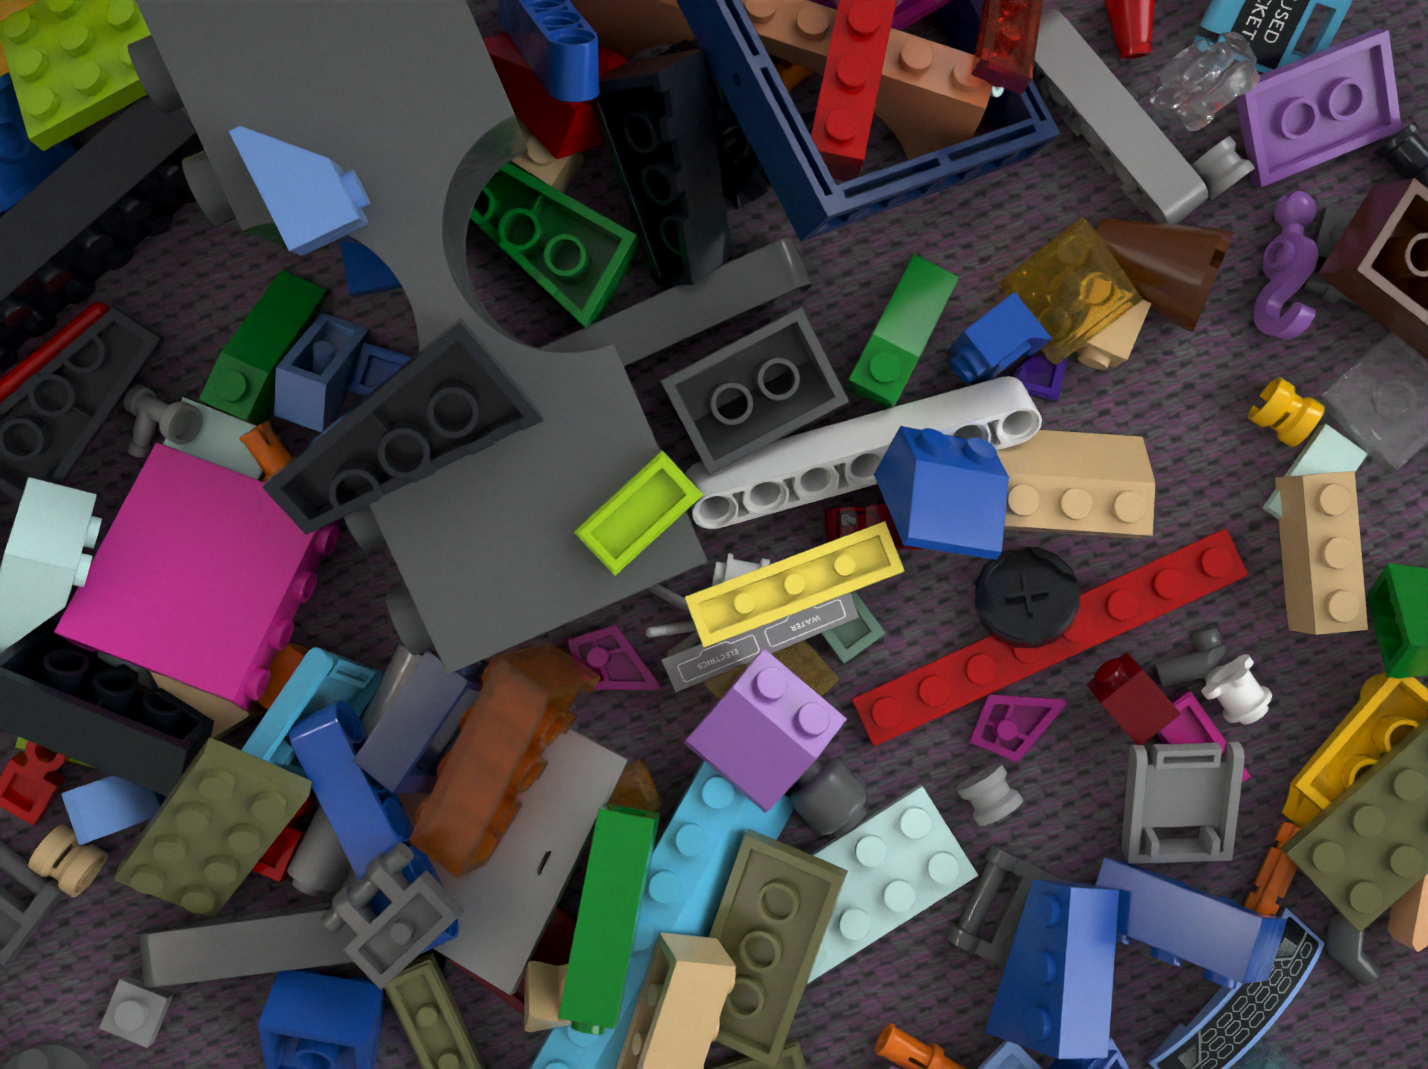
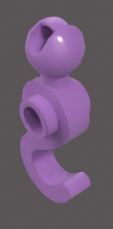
M1292 191L1277 200L1273 210L1276 223L1282 228V234L1277 236L1264 252L1263 272L1271 281L1260 292L1253 311L1254 322L1258 330L1279 340H1290L1299 336L1309 327L1316 314L1315 309L1295 302L1280 318L1283 304L1301 288L1313 273L1319 256L1316 243L1304 236V228L1313 222L1317 210L1315 200L1303 191Z

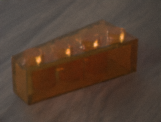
M553 644L503 654L493 659L483 672L481 678L483 687L475 704L467 709L460 720L459 730H461V733L453 749L445 755L438 766L437 775L439 779L431 795L421 803L416 812L415 820L418 822L408 842L457 878L487 865L523 806L516 799V796L527 791L536 780H539L549 763L541 755L546 747L558 737L560 732L567 734L577 717L576 714L570 711L571 706L581 690L592 693L601 676Z

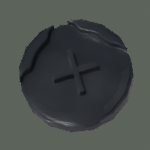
M1025 547V550L1017 549L1011 551V549L1002 551L997 560L991 559L983 566L975 582V609L982 626L996 640L1015 648L1036 649L1056 642L1071 629L1079 612L1080 593L1072 568L1057 554L1040 547Z

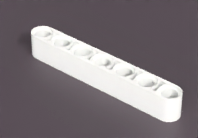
M1010 376L996 378L775 440L711 475L708 474L703 463L698 462L692 465L685 473L688 479L703 494L690 507V510L697 525L702 528L717 529L878 484L874 473L900 426L920 430L931 428L946 435L966 439L971 437L981 438L991 443L997 451L1030 440L1039 431L1042 418L1020 380Z

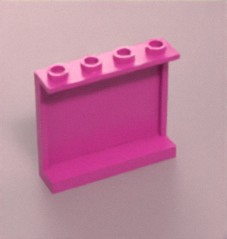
M156 443L92 560L84 587L78 586L54 633L75 646L93 653L95 651L102 652L229 701L241 710L248 712L253 701L259 700L269 685L271 677L269 668L277 651H283L291 640L294 631V622L292 620L301 602L306 603L315 590L317 583L316 571L323 556H329L336 547L340 534L339 521L336 520L306 535L262 488L265 482Z

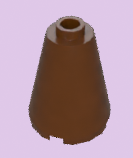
M1102 218L1098 227L1088 225L1078 254L1086 257L1084 268L1116 288L1150 302V309L1182 329L1194 332L1234 232L1222 228Z

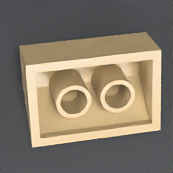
M1039 430L1035 436L1024 443L997 450V455L1009 476L1004 530L1135 539L1153 536L1155 479L1143 437Z

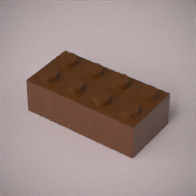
M1411 178L1372 186L1318 275L1426 359H1428V188L1417 179Z

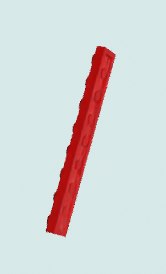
M1227 528L1221 529L1080 593L1079 612L1071 629L1054 643L1036 649L1015 648L996 640L990 634L852 697L851 700L874 747L1248 576V573Z

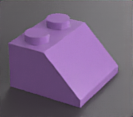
M764 648L745 666L683 743L766 813L819 757L847 718Z

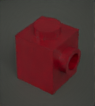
M1128 652L1119 658L1111 659L1101 665L1096 671L1094 678L1086 684L1102 706L1137 745H1143L1181 715L1178 709Z

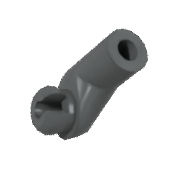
M1210 627L1195 631L1192 635V641L1195 645L1194 651L1189 655L1156 663L1163 688L1204 678L1226 655V643H1221V635L1218 629Z
M1336 911V914L1330 917L1328 923L1326 949L1329 955L1361 985H1370L1379 977L1381 967L1362 950L1365 929L1359 933Z

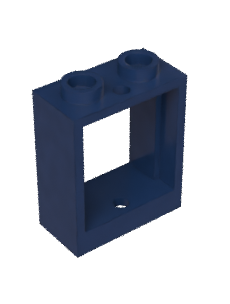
M427 650L353 761L392 793L441 794L511 689L497 679L501 672L485 659L447 675L438 653Z

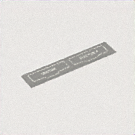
M848 593L704 648L701 643L661 660L675 692H678L749 663L764 648L771 654L859 618L851 593Z

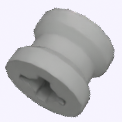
M1231 136L1222 140L1191 165L1207 186L1208 197L1211 201L1255 169L1249 160L1241 159L1235 152L1236 143Z
M1001 763L987 766L961 782L956 788L961 798L970 801L974 808L973 818L979 826H986L1002 819L1017 809L1023 802V798L1018 790L1010 788L1005 780L1007 772Z

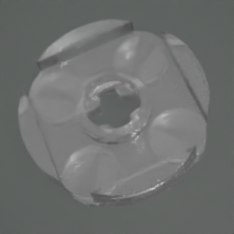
M1236 32L1221 33L1225 41L1217 42L1213 45H1210L1207 39L1204 38L1182 50L1164 66L1157 76L1161 86L1157 94L1151 90L1149 96L1151 104L1163 121L1172 125L1183 124L1188 131L1199 130L1212 121L1217 111L1225 107L1237 96L1248 93L1257 85L1260 79V75L1255 69L1257 58L1243 35Z

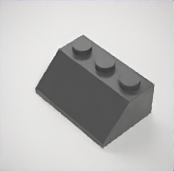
M802 307L779 317L658 381L709 475L849 402Z

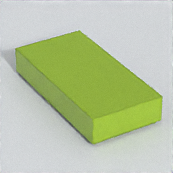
M661 450L574 530V533L616 576L700 499L703 494L665 452Z

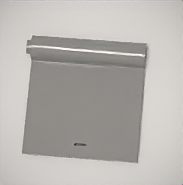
M399 642L361 719L368 737L425 655V651L412 655L403 642ZM508 695L441 794L397 793L444 889L464 909V912L457 918L459 923L458 936L433 949L507 994H515L527 969L528 962L531 961L595 829L598 809L607 804L628 759ZM319 804L287 869L289 875L294 878L292 885L297 890L315 897H320L323 891L338 892L347 885L354 886L359 881L321 804ZM551 851V853H550V855H549V858H548V860H547V862H546V864H545V866H544V868H543V870H542V872H541V868H542V866H543V864H544V862H545V860H546V858H547L549 852Z

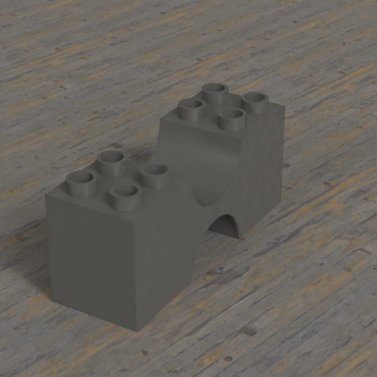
M135 0L151 35L128 44L130 59L143 87L156 107L163 114L180 109L188 123L196 131L203 145V151L182 160V167L189 187L209 221L216 227L233 221L245 237L255 235L287 247L229 133L230 130L239 126L327 157L339 165L344 173L353 169L370 201V205L362 208L369 225L333 242H348L367 246L391 269L402 285L412 307L418 331L419 352L461 318L541 412L542 422L526 430H519L494 442V445L474 455H467L436 470V473L414 484L413 482L382 496V499L344 516L350 532L364 551H369L387 543L402 575L403 586L386 593L387 607L400 639L412 655H417L435 647L448 675L708 562L686 511L616 576L574 533V530L657 455L660 449L614 343L599 349L575 353L548 352L532 347L502 328L488 313L474 289L466 256V236L472 210L480 193L494 174L505 164L529 150L466 0Z

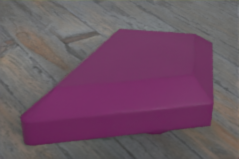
M617 624L567 640L582 690L660 689V683Z
M988 694L984 699L968 742L1019 762L1067 703L1063 699Z

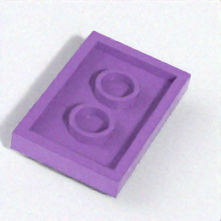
M1373 29L1234 86L1246 157L1255 167L1250 172V179L1252 184L1259 187H1264L1402 131L1389 30Z

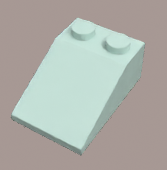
M28 477L0 568V653L66 607L72 585L84 587L92 555L83 554L82 549L83 547L94 548L102 518L91 516L97 494Z

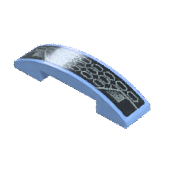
M1283 907L1277 916L1287 919L1269 980L1244 984L1237 982L1236 989L1222 986L1187 1027L1180 1023L1149 1057L1147 1062L1154 1069H1229L1255 1045L1287 1008L1312 971L1325 943L1286 907Z

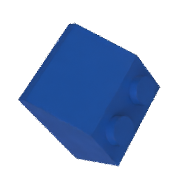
M900 426L874 476L903 545L997 560L1002 552L1009 476L997 455L996 449L991 443L977 437L966 439L946 435L931 428L920 430Z
M312 968L279 971L258 1022L265 1069H375L385 1014L384 988L380 990L371 980L363 977H351L349 979L332 977Z

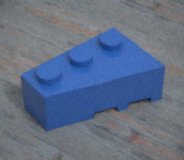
M1104 857L1096 885L1119 890L1117 942L1131 945L1134 938L1152 946L1151 956L1182 967L1184 960L1204 967L1202 977L1231 989H1236L1237 982L1244 984L1269 980L1287 919L1271 913L1269 916L1237 905V901L1221 895L1217 897L1190 887L1185 882L1146 868L1128 864L1119 859Z
M1032 880L986 1026V1034L1057 1059L1108 1058L1119 890L1082 882Z

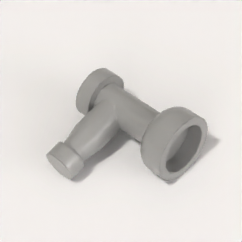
M144 385L132 387L125 395L124 407L126 411L136 416L133 428V441H130L127 453L140 458L149 457L151 449L149 444L155 434L157 423H159L161 434L178 445L192 441L201 429L202 414L200 410L187 402L179 401L169 405L157 399L155 392Z

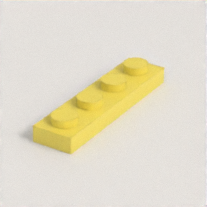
M884 521L686 596L685 600L702 645L706 648L901 574L905 570Z

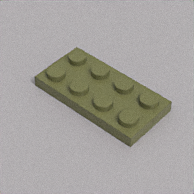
M1428 717L1279 848L1348 924L1359 933L1428 874Z
M209 737L121 861L113 881L132 887L137 892L150 894L182 906L192 913L203 914L214 919L308 799L313 781Z
M751 829L745 833L709 934V938L718 939L736 965L735 984L733 990L726 996L719 1017V1032L714 1041L773 1068L776 1067L848 870Z

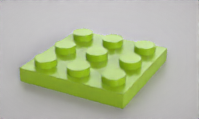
M38 0L22 10L13 12L6 19L0 21V41L29 140L42 151L148 95L134 69L128 52V44L151 35L135 0Z

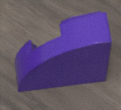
M1049 350L1040 353V355L1037 354V356L1029 358L1016 369L1011 377L1017 378L1023 383L1029 396L1056 402L1059 399L1070 351Z

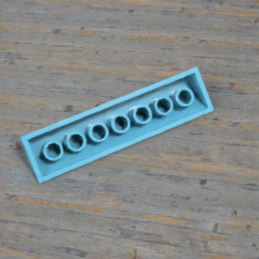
M702 760L654 845L621 1014L616 1028L605 1027L604 1033L598 1035L573 1030L570 1025L552 1028L549 1030L528 1069H616L659 932L709 937L745 833L751 829L777 840L794 810L789 795L784 794L768 812L764 813Z

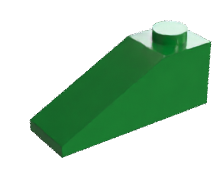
M914 254L844 389L884 410L892 408L915 368L959 277Z
M281 270L221 351L199 400L257 426L269 420L275 406L276 367L316 320L329 291Z

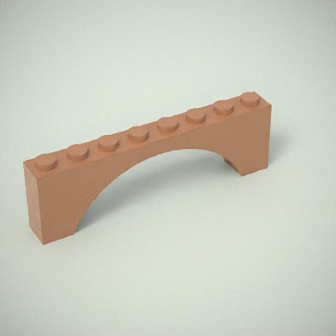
M572 0L573 6L597 33L598 45L620 53L626 60L642 50L657 45L677 43L685 39L690 41L695 38L676 0ZM740 0L768 54L790 61L824 76L837 10L808 0ZM891 28L874 112L892 130L901 143L907 158L910 160L972 139L986 110L1000 63Z

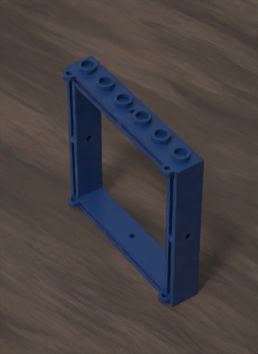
M676 0L700 48H703L704 55L801 242L1030 159L1061 134L990 0H952L933 11L950 47L994 62L1001 61L1006 66L1007 76H996L995 81L1006 82L1004 91L999 97L990 96L985 110L995 131L836 185L741 1Z

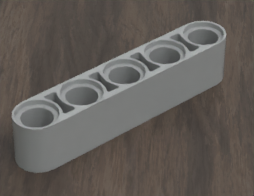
M1049 8L1011 39L1036 88L1044 98L1050 96L1059 107L1055 111L1078 137L1082 134L1091 144L1088 150L1108 174L1111 175L1114 172L1123 182L1120 188L1141 213L1147 211L1156 223L1178 224L1207 200L1208 190L1201 177L1060 12Z

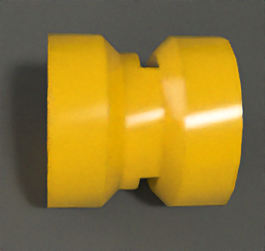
M1279 376L1270 382L1260 395L1262 399L1267 401L1261 409L1253 405L1247 418L1261 428L1271 427L1277 432V438L1293 448L1299 445L1316 427L1324 413L1325 407L1312 397L1302 398L1296 394L1295 387Z

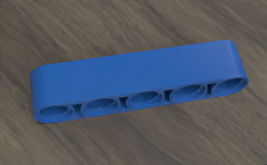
M498 0L499 23L552 98L566 102H582L596 98L599 95L598 36L569 0Z
M337 700L296 720L289 730L291 745L308 780L313 781L311 786L358 880L367 873V864L379 853L387 854L397 843L401 842L407 845L414 855L413 860L402 869L403 876L410 884L427 870L443 887L397 793L390 792L353 761L368 739V735L350 704L344 700ZM381 890L369 901L376 916L392 903ZM458 919L421 953L456 938L459 933Z

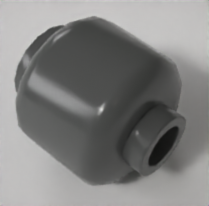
M838 758L829 759L823 763L816 759L796 781L797 785L790 795L792 806L812 830L822 836L833 833L836 838L841 837L853 829L867 813L864 807L868 797L866 788L844 762Z

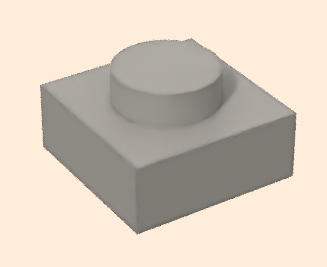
M125 975L118 981L99 1029L148 1048L156 1039L174 994L157 987H145L144 982Z

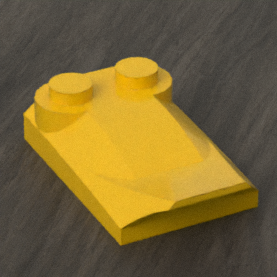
M1384 672L1369 678L1360 691L1359 702L1290 783L1289 795L1282 813L1301 828L1308 824L1428 717V689L1414 677L1388 678Z

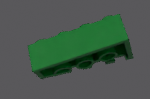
M509 162L495 173L485 185L470 216V219L586 329L600 321L641 248L640 241L635 233Z

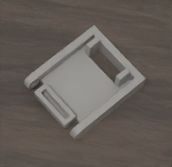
M1217 742L1153 744L1150 750V759H1148L1143 745L1130 746L1122 829V853L1128 864L1232 861L1245 758L1243 747L1239 742H1226L1223 757H1221L1222 748ZM1200 826L1199 838L1158 839L1152 829L1154 827Z

